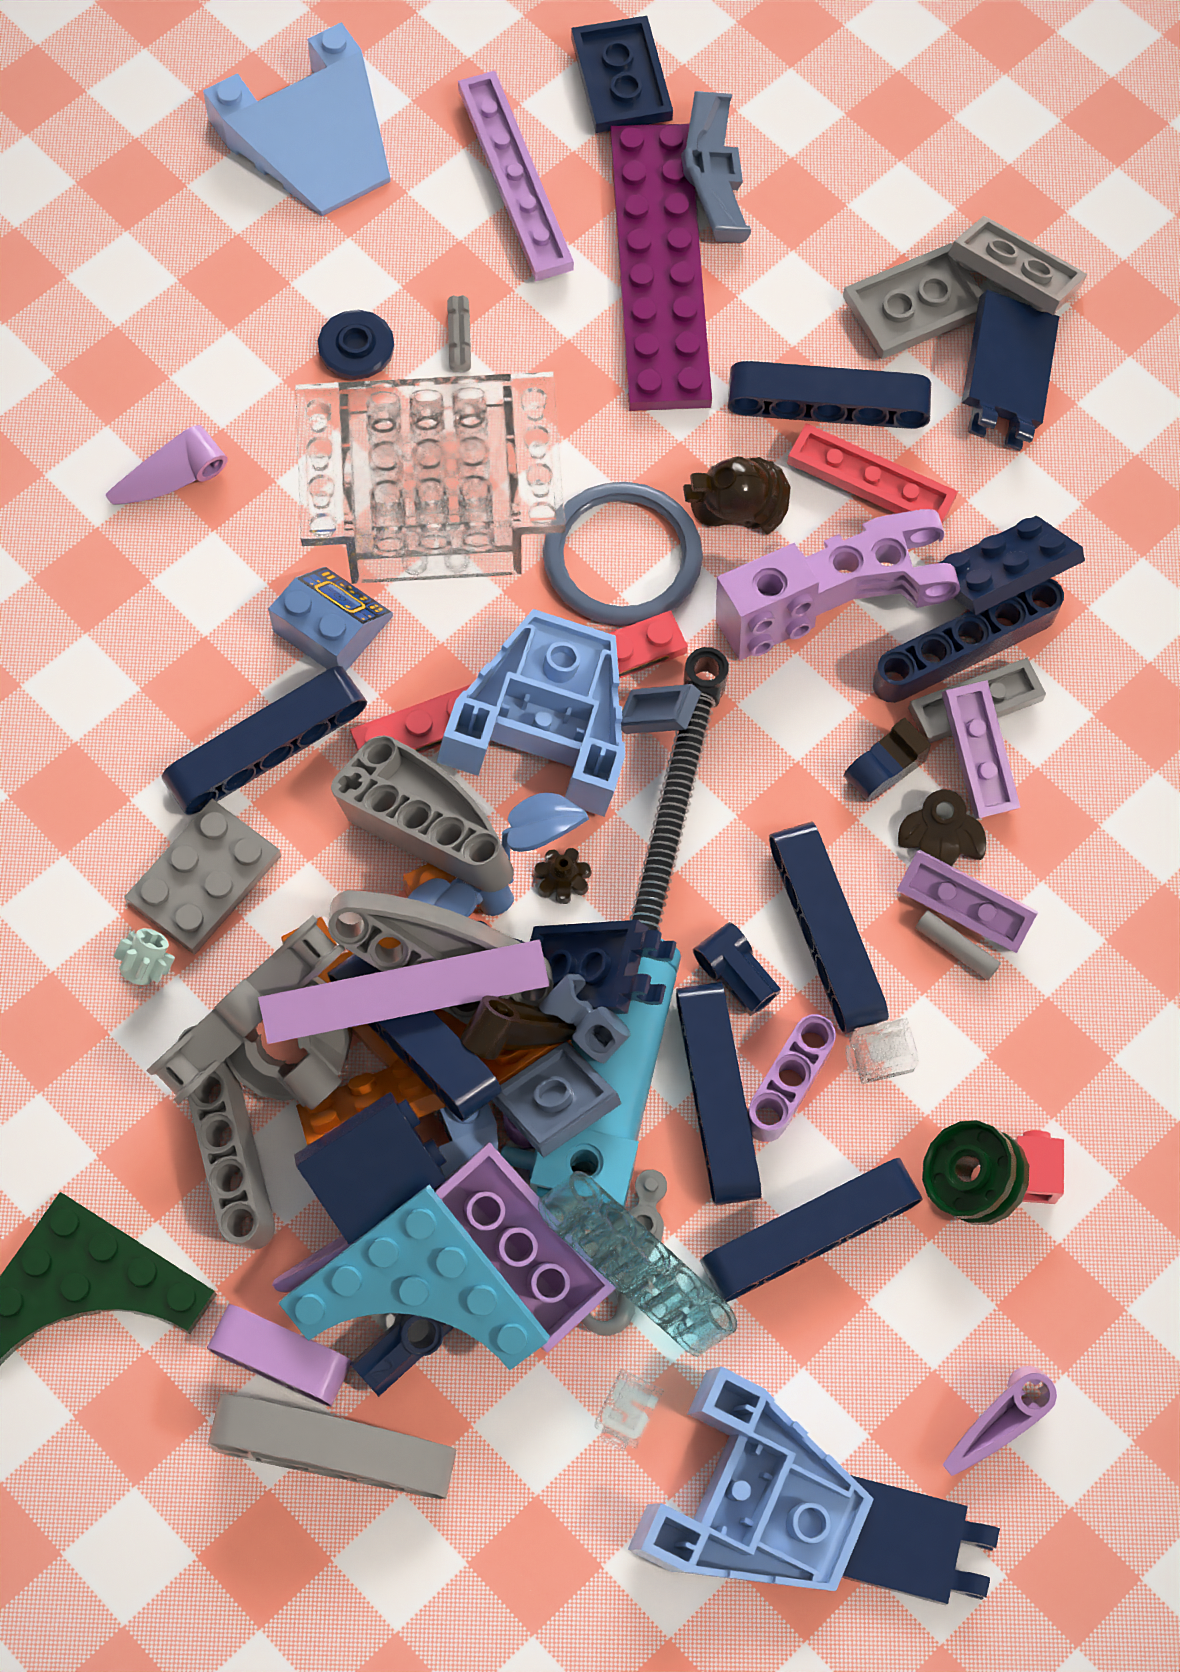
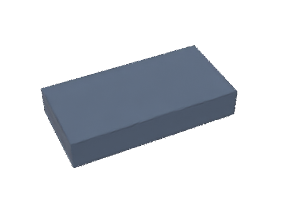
M692 684L632 689L622 710L621 730L625 734L686 730L701 691Z

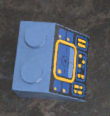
M326 566L294 578L268 608L274 633L326 669L343 666L345 671L350 668L393 617L392 611Z

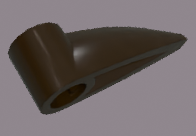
M486 995L480 1001L460 1040L472 1053L485 1059L495 1060L502 1050L537 1049L572 1040L576 1027L573 1023H567L558 1016L543 1013L537 1006Z

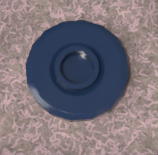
M360 309L343 311L331 317L321 328L317 340L319 356L326 368L339 377L352 380L369 378L381 372L391 361L395 349L393 331L387 322L373 312Z

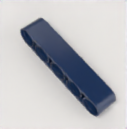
M741 361L735 363L730 368L728 409L737 415L917 429L928 425L931 420L932 383L928 377L914 373Z
M1050 578L977 615L969 611L887 651L881 656L873 678L875 694L886 702L896 703L1049 628L1054 623L1064 601L1062 586ZM1041 600L1045 602L1049 607H1039L1033 601ZM997 618H1005L1013 625L1005 626L999 623ZM960 636H969L977 643H965L960 639ZM933 654L940 659V662H930L923 655ZM896 672L904 680L894 681L889 679L885 673Z
M343 666L332 667L176 760L164 770L161 779L186 815L199 813L211 799L218 802L353 720L364 711L368 701Z
M813 821L771 833L769 835V844L775 864L839 1028L844 1034L887 1021L889 1013L885 997L817 826Z
M353 954L327 974L330 981L334 982L382 971ZM432 1010L368 1023L370 1028L462 1122L502 1092L499 1082L490 1069L462 1044L460 1038Z
M722 982L677 988V1009L714 1206L761 1199L760 1176Z
M895 1158L716 1248L702 1257L700 1263L721 1303H727L908 1211L919 1204L923 1198L902 1160Z

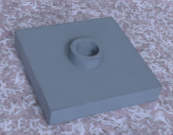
M567 1041L501 1084L502 1092L492 1099L493 1103L543 1158L621 1105L618 1093Z

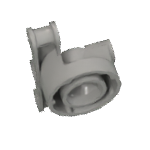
M314 915L282 943L283 945L249 977L242 980L190 1032L169 1048L146 1070L150 1075L156 1074L175 1094L174 1101L178 1105L209 1077V1074L224 1060L237 1080L256 1094L281 1101L296 1099L303 1107L307 1105L310 1110L318 1106L340 1085L342 1081L338 1075L348 1059L353 1037L352 1027L297 1038L298 1047L300 1049L304 1047L308 1054L296 1064L285 1063L287 1060L274 1059L267 1054L262 1046L261 1034L259 1035L257 1032L258 1024L263 1020L258 997L326 983L318 975L345 950L343 946L335 945L316 925L318 919Z

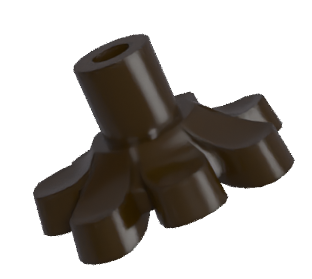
M568 848L564 855H560L555 849L549 850L544 856L545 862H539L535 865L533 875L536 878L544 879L538 887V893L544 898L556 892L557 902L568 904L571 901V891L582 896L589 890L585 878H589L592 875V870L588 863L578 862L579 852L574 848Z

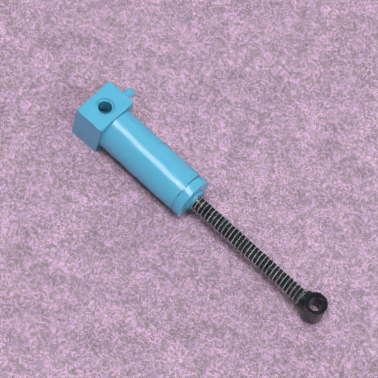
M702 647L694 650L689 654L685 662L683 685H694L701 691V695L687 729L675 731L674 744L671 746L672 752L669 754L671 759L667 762V774L664 776L665 782L662 784L661 797L658 799L659 805L656 807L657 813L654 815L656 820L652 823L654 828L650 831V843L646 846L648 851L645 853L646 859L643 861L644 867L641 869L642 875L639 877L638 891L635 892L636 898L633 900L634 906L631 908L633 914L629 916L630 920H639L648 926V930H661L659 923L663 922L661 915L665 913L662 909L667 905L664 900L669 898L666 892L671 890L668 884L673 882L670 876L674 875L672 868L676 867L674 860L678 859L676 853L680 851L678 845L682 843L680 837L684 835L682 829L686 827L683 822L687 820L685 814L690 812L687 806L691 805L689 799L693 797L691 793L695 789L693 783L697 781L695 778L699 774L697 768L701 766L698 761L702 759L700 753L704 752L702 747L706 744L704 738L708 736L706 732L710 728L708 723L712 721L709 717L713 714L711 708L718 706L720 698L726 689L729 663L724 654L712 647ZM708 672L715 676V678L712 680H702L696 674ZM675 948L672 961L663 962L641 957L637 974L650 975L652 977L650 984H664L666 986L663 1002L661 1005H649L630 1001L628 1014H616L628 1027L630 1037L606 1063L603 1064L594 1060L573 1039L571 1040L574 1049L618 1093L621 1105L544 1158L536 1149L535 1152L506 1145L502 1148L501 1155L511 1166L530 1170V1188L552 1211L618 1227L621 1226L636 1162L639 1143L638 1136L681 960V954L677 948ZM580 1170L588 1171L592 1175L588 1177H580L576 1175L575 1172H578Z

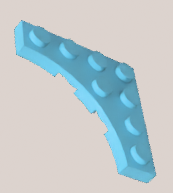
M427 1185L284 1296L278 1303L308 1341L324 1330L341 1322L367 1315L399 1313L431 1318L467 1333L494 1353L509 1370L545 1345L550 1338V1335L430 1185Z

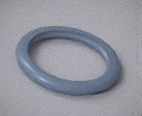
M626 481L603 483L585 489L569 499L554 515L546 530L543 544L544 569L551 586L563 602L587 618L599 623L617 626L632 625L677 608L692 592L700 576L703 560L701 537L693 519L684 508L660 490L645 484ZM617 501L640 503L659 512L674 527L681 544V564L673 583L662 594L638 605L617 606L605 604L589 597L570 578L564 559L566 536L577 519L595 506Z

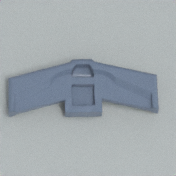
M694 91L687 146L681 154L683 173L689 183L695 186L715 240L717 242L744 243L751 235V227L746 225L733 190L738 191L743 183L739 148L724 146L730 101L733 94Z

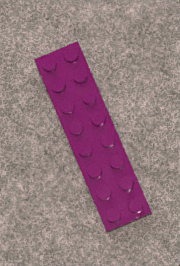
M690 124L611 126L610 139L629 411L711 408L712 406L695 186L689 183L683 173L681 154L687 146Z

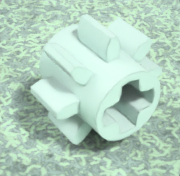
M146 928L139 929L136 933L130 931L126 939L121 938L113 956L122 961L119 967L121 975L126 980L137 985H148L152 980L159 983L162 975L168 974L175 959L173 955L166 953L169 947L168 940L161 933Z

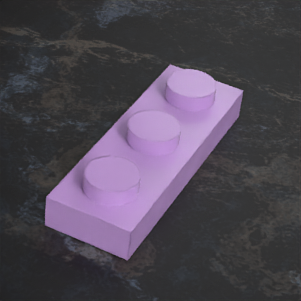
M988 680L941 692L974 818L979 819L1021 808Z
M921 850L916 852L897 888V891L1015 953L1018 952L1039 913L1031 907Z

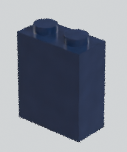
M391 1092L294 1154L297 1169L348 1244L367 1233L427 1185L434 1189L446 1181L440 1166L445 1164L447 1160L432 1138L426 1142L422 1140L415 1129L416 1126L421 1124V1121L407 1099L398 1103Z

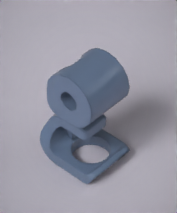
M566 974L539 1004V1008L545 1014L555 1015L567 1023H573L576 1027V1032L572 1035L573 1040L590 1057L604 1064L630 1037V1031L624 1022L606 1007L601 1006L594 1010L588 1001L578 1000L576 995L585 986V979L579 974Z

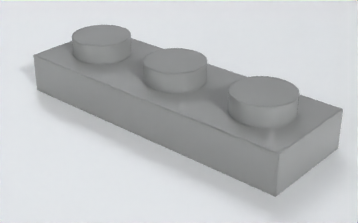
M1028 657L910 701L908 709L919 732L929 743L952 736L941 692L988 680L997 718L1044 701L1046 692Z

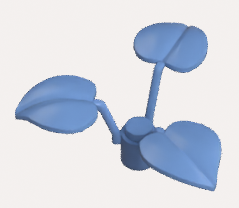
M539 793L523 800L511 810L508 815V822L511 827L502 832V846L510 860V849L517 852L538 849L574 830L589 820V817L582 808L559 794ZM441 878L431 879L417 887L408 897L409 899L451 910L466 917L472 914L476 905H479L485 915L496 916L507 911L514 902V895L509 885L496 892H485L458 878L454 879L451 883Z

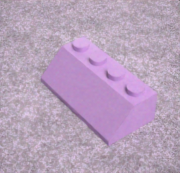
M490 1142L448 1175L445 1182L433 1189L550 1335L548 1342L541 1347L545 1352L548 1353L618 1287L614 1280Z

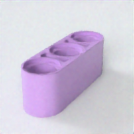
M812 1014L803 1017L797 1023L753 1096L747 1113L751 1134L756 1140L772 1142L784 1133L827 1061L836 1039V1031L832 1022L826 1017ZM806 1033L818 1034L823 1039L824 1046L820 1048L808 1047L803 1042L802 1035ZM785 1070L795 1071L800 1075L802 1083L798 1086L785 1085L781 1081L779 1073ZM761 1108L773 1109L778 1114L780 1121L774 1125L763 1124L758 1120L756 1112Z
M228 1304L206 1348L231 1363L330 1407L340 1390L352 1362L346 1356L313 1340L308 1341L302 1335L232 1304Z

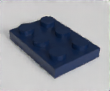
M647 15L571 28V40L595 133L611 131V126L649 125L673 121V107Z
M1036 515L1022 519L1015 526L999 534L987 536L980 543L966 550L950 554L939 563H948L955 567L960 591L954 599L977 615L1085 562L1083 546Z

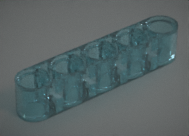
M581 1171L573 1172L539 1199L538 1209L544 1222L686 1352L696 1357L701 1356L736 1331L737 1319L730 1305L586 1173Z

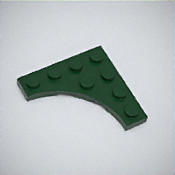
M59 1192L0 1275V1366L17 1349L34 1338V1334L62 1320L66 1322L83 1316L101 1314V1312H132L136 1315L158 1319L191 1334L217 1293L64 1193Z

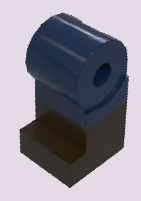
M904 717L891 728L890 733L873 745L870 751L858 757L847 768L843 777L867 802H871L925 763L931 744Z

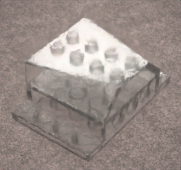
M554 371L295 384L301 546L346 544L352 584L522 575L521 535L565 533Z

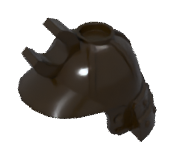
M736 456L724 459L715 465H711L707 473H692L690 475L691 484H684L683 486L685 502L691 503L694 516L700 523L706 526L716 527L740 523L752 529L761 527L765 534L768 535L782 523L789 509L791 486L782 468L773 461H768L761 457L743 458Z

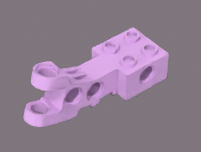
M920 509L880 516L863 523V532L843 540L840 534L824 540L825 549L807 557L804 556L794 542L717 576L716 623L738 660L740 661L751 655L755 657L761 656L778 643L787 639H799L805 636L815 627L816 616L853 599L902 594L916 608L940 604L954 598L960 591L955 567L948 563L913 567L908 549L926 546L938 539L939 542L943 540L945 534L939 513L931 509ZM881 563H890V564H893V565H892V566H885V565H882ZM848 570L852 573H841L839 571Z

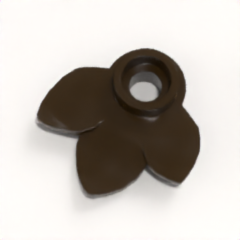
M947 789L931 793L924 801L921 810L905 817L898 832L899 847H920L921 851L950 866L954 865L960 853L974 860H982L986 852L987 842L982 824L966 814V805L962 797L956 792ZM946 803L951 806L953 813L950 818L942 819L937 815L936 809L939 804Z

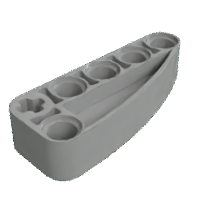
M389 736L374 737L358 750L333 779L331 784L332 793L346 818L353 825L482 891L496 892L505 888L511 882L514 876L513 866L485 813L455 779L437 764L411 747Z
M346 890L336 895L330 905L328 931L331 938L382 972L520 944L519 941L500 931L451 910L395 895ZM346 912H353L358 914L362 920L355 924H347L342 922L339 916ZM385 937H393L398 939L401 944L393 949H386L379 945L378 942ZM544 957L549 981L548 987L499 997L539 1007V1004L553 990L552 970L549 961ZM480 1001L441 1009L463 1023L468 1024Z
M220 1394L208 1440V1445L211 1449L223 1455L435 1499L447 1498L457 1451L455 1448L395 1431L231 1394Z

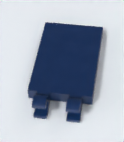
M988 289L980 295L962 404L973 407L968 425V433L984 438L986 428L994 429L999 416L1009 420L1008 431L1005 437L1006 447L1021 451L1023 441L1032 442L1035 429L1044 420L1060 316L1038 311L1026 303Z
M639 920L534 926L530 941L540 940L543 956L549 961L551 966L553 989L566 974H579L585 979V986L576 995V998L580 1001H588L594 1010L602 1006L611 1010L614 1014H628L630 1001L649 1005L662 1004L666 986L664 984H650L652 978L650 975L637 973L641 957L663 962L672 961L677 944L675 941H661L662 932L648 930L649 927Z
M851 1475L874 1500L842 1578L944 1606L948 1605L951 1592L983 1600V1597L987 1598L990 1577L955 1570L961 1543L993 1551V1548H997L1000 1528L983 1523L965 1521L968 1509L966 1505Z

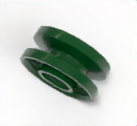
M979 1120L959 1121L943 1129L930 1143L923 1160L922 1181L927 1196L939 1210L972 1225H992L1009 1217L1022 1203L1029 1186L1030 1166L1024 1149L1008 1134ZM980 1165L978 1176L971 1181L973 1170Z

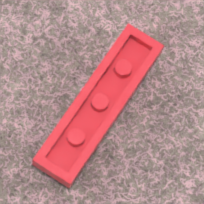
M807 423L803 427L787 459L788 465L894 513L920 509L935 510L939 513L942 524L958 491Z

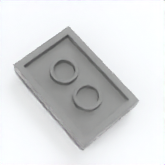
M985 215L953 242L948 253L949 256L958 260L964 269L981 273L993 280V283L999 289L1006 292H1014L1028 300L1029 305L1034 309L1048 312L1052 315L1082 287L1088 275Z
M952 243L844 287L843 298L881 360L976 320L979 297L983 292L969 270L964 269L958 260L948 255Z
M211 799L124 898L127 904L195 955L282 856L281 851L214 799Z

